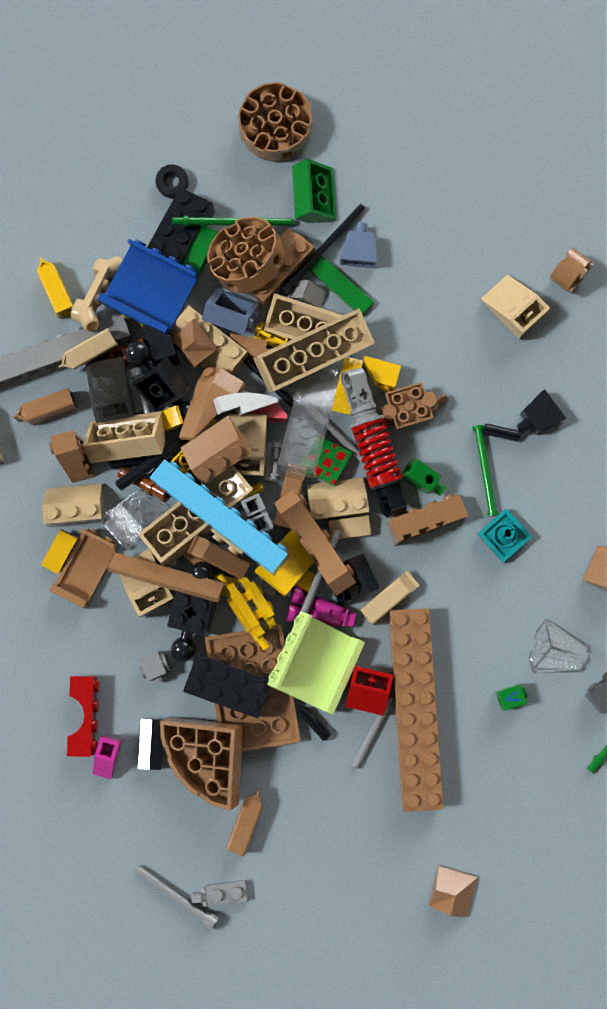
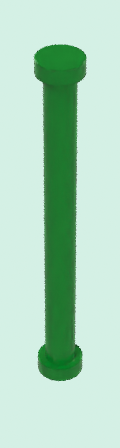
M476 425L472 429L476 435L488 506L487 516H496L499 513L495 507L482 431L484 425Z

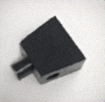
M544 389L520 413L523 421L516 426L522 434L531 429L537 435L562 423L566 417Z

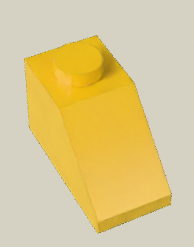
M364 356L363 365L375 386L379 387V390L383 392L394 391L401 366Z

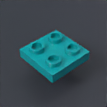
M507 508L477 534L502 563L532 538Z

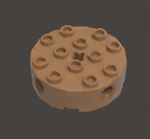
M265 83L254 88L245 97L238 113L241 139L247 149L261 159L273 162L288 160L299 154L309 142L312 131L310 104L302 92L286 86L284 83Z
M243 217L235 220V224L228 228L224 227L217 233L210 244L207 254V261L212 273L225 289L234 293H251L265 286L277 276L285 256L283 241L267 220L258 217Z

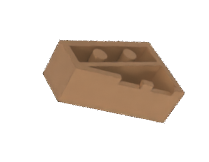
M72 430L50 436V451L52 454H55L72 483L94 477L91 463L82 447L84 440L75 431Z

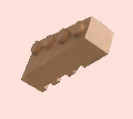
M450 494L443 497V501L438 503L435 500L425 504L426 507L418 509L417 507L407 511V514H398L389 518L387 527L394 545L466 519L468 514L461 496Z

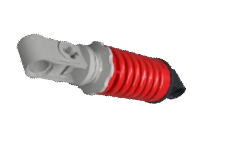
M362 368L344 371L341 374V382L350 405V413L354 416L355 421L350 425V429L354 435L355 442L359 443L357 449L361 450L359 455L363 457L361 459V462L365 464L363 468L365 471H368L366 472V477H368L369 490L377 492L381 511L385 517L389 518L404 513L407 510V504L399 483L405 479L399 467L392 468L398 464V461L392 460L396 457V454L392 452L394 447L391 445L387 446L392 442L389 438L385 439L389 437V432H382L387 429V426L384 425L386 424L385 416L376 413L375 409L377 406L373 401L365 371Z

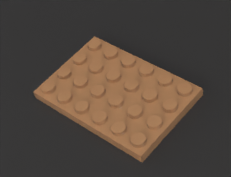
M276 625L269 631L267 629L264 630L263 637L269 647L263 651L250 632L247 633L246 631L205 637L207 656L269 679L270 673L277 664L278 655L285 646L282 625ZM270 686L258 719L215 703L218 722L243 725L242 752L301 742L294 697Z

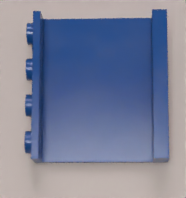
M129 239L127 242L130 248L105 295L100 293L97 300L101 304L142 325L147 324L169 335L199 278L195 272L196 269L187 264L185 267L178 264L179 261L174 257H164L161 251L156 248L151 250L145 247L146 244L138 239L135 241Z

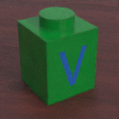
M520 684L495 691L500 708L503 711L527 704V692L524 687L521 688Z

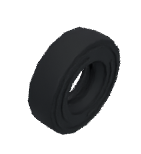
M174 164L162 167L157 172L155 178L158 191L167 198H174L180 187L187 190L189 184L185 170ZM170 175H174L179 179L178 185L172 188L165 184L166 178Z

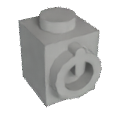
M160 651L139 659L142 665L140 668L142 677L144 679L147 678L148 681L153 680L154 683L165 679L164 675L171 670L165 653L161 654Z

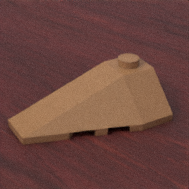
M207 367L197 381L179 438L182 440H192L203 433L211 425L210 421L218 415L213 400L220 396L241 393L246 385L245 382L222 368Z

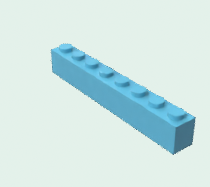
M164 459L150 476V479L275 576L289 559L286 553L288 550L280 543L274 544L271 541L272 537L266 532L262 531L260 533L255 529L257 526L249 519L244 521L240 518L241 513L233 507L231 509L225 506L226 502L219 496L214 498L210 495L211 491L205 485H197L194 482L196 479L187 472L184 475L179 471L181 468L175 462L171 461L169 463Z

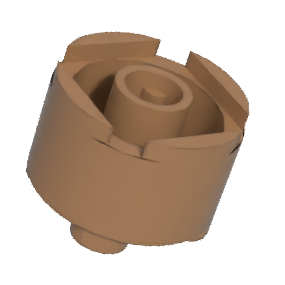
M573 247L566 254L567 257L560 261L549 278L569 293H572L584 279L583 276L594 265L590 259Z

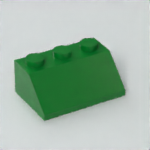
M308 158L293 165L295 219L306 223L337 221L333 168Z

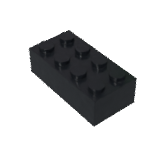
M180 187L147 248L151 250L156 248L163 253L164 257H174L179 261L178 264L182 265L202 225H188V227L172 225V217L187 215L188 217L212 218L215 213L213 203Z
M196 654L183 692L258 719L270 686L267 685L269 682L268 678L210 657Z

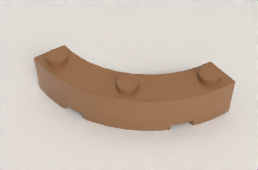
M292 490L276 501L274 504L292 531L298 536L301 544L318 566L317 568L337 596L355 584L356 581L352 577L355 574L349 564L345 565L329 542L332 538L326 529L322 531L305 506L308 503L302 494L298 496Z

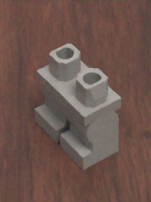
M259 493L241 501L247 517L257 526L255 528L257 531L269 533L275 530Z

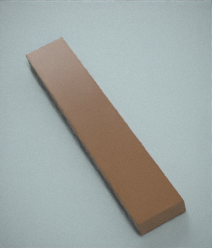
M116 552L107 567L108 571L217 603L225 588V584L208 578L198 579L187 572Z

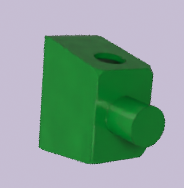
M418 459L409 461L401 473L405 482L425 494L434 492L441 496L446 489V486L438 482L441 476Z

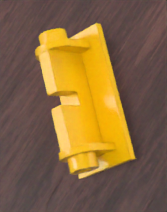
M263 321L254 331L256 333L255 339L265 340L273 348L292 340L264 331L265 322Z

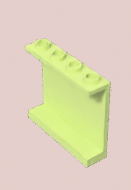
M300 612L294 620V627L291 633L286 638L283 651L278 655L277 664L269 675L267 685L333 715L365 642L346 635L313 618L310 614Z

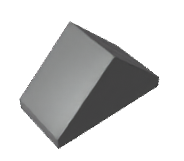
M298 280L297 285L287 292L286 297L321 308L326 291L309 280Z

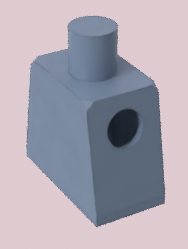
M359 222L356 224V231H348L341 253L340 265L375 268L374 233L367 232L368 225L366 223Z

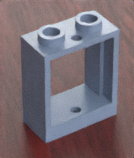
M217 288L205 303L202 320L245 335L247 330H251L254 322H257L260 311H257L259 303Z

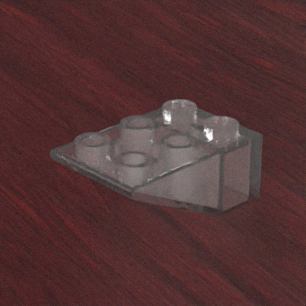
M141 488L106 512L102 524L127 551L142 540L138 533L171 507L167 503L162 502L160 498L148 495L146 490Z

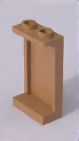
M88 528L87 531L81 529L80 532L82 534L56 583L52 584L49 589L54 594L87 609L112 557L119 548L114 545L116 541L107 536L104 539L98 537L99 532Z

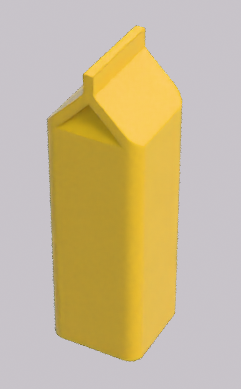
M40 257L41 262L37 273L52 307L59 319L71 314L73 303L54 264L44 261Z

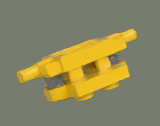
M224 573L219 575L217 579L225 584L223 591L228 597V604L247 633L250 632L253 639L260 645L262 651L265 650L269 645L263 637L264 630L267 629L269 631L276 625L272 617L274 615L272 604L263 597L261 587L255 584L254 581L250 582L247 577L239 579L237 584L234 585V583L228 582Z

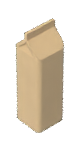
M107 328L66 351L62 364L58 367L78 369L115 348L118 344Z
M406 571L361 608L360 612L373 625L413 592L419 584Z

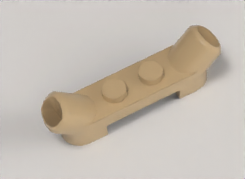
M119 256L109 260L102 258L96 260L92 268L95 279L85 299H76L73 305L71 319L80 322L85 331H94L100 325L95 314L98 306H101L97 299L100 293L105 294L112 278H114L123 260Z

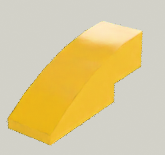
M345 357L341 374L344 371L362 368L363 360ZM340 374L331 411L350 415L351 409Z

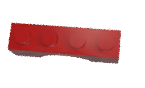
M70 676L69 696L81 704L84 711V720L77 732L67 736V757L94 756V752L97 750L98 741L95 740V732H98L96 712L99 711V700H96V694L100 690V681L97 680V676Z

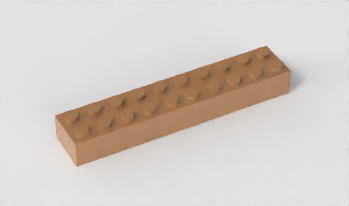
M429 608L390 610L389 627L401 809L403 812L443 810Z

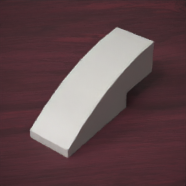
M235 393L217 397L213 402L218 415L236 409L238 416L273 405L278 402V399L258 393Z

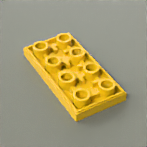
M292 529L280 542L288 550L286 553L289 559L277 574L273 576L261 565L255 570V573L284 597L314 564V560L309 556Z

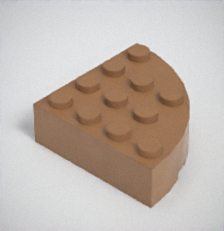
M168 717L161 720L162 745L165 747L168 755V763L179 781L195 796L198 795L206 800V803L215 807L232 810L238 806L243 725Z

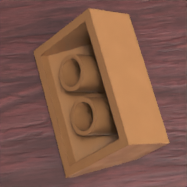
M228 415L183 445L181 450L191 471L204 485L251 453V444Z

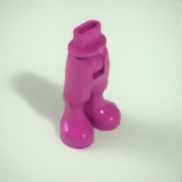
M295 586L291 602L303 605L307 595L304 594L301 587ZM322 597L314 598L311 605L313 610L308 612L313 618L327 625L353 628L356 617L355 612L348 611L349 608H344L336 603L324 600ZM290 604L286 621L294 622L302 608Z

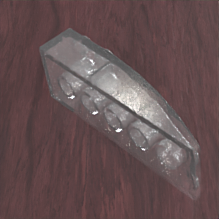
M322 368L300 379L277 470L315 478L341 374L340 371Z

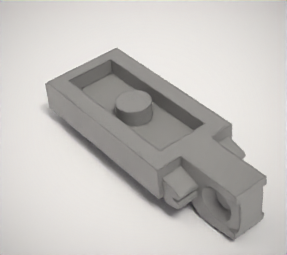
M246 880L208 884L205 887H201V892L192 893L191 901L192 903L202 902L203 906L208 907L248 902Z

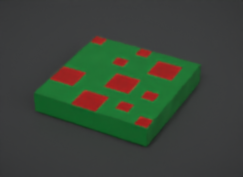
M319 436L301 466V470H305L307 473L335 487L353 452Z

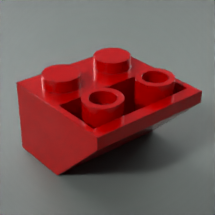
M355 666L345 707L384 716L393 675Z

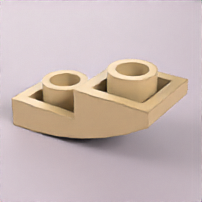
M370 515L329 520L331 537L334 529L342 532L339 539L372 534Z

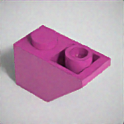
M105 735L100 737L94 756L93 775L112 780L123 744L122 740Z

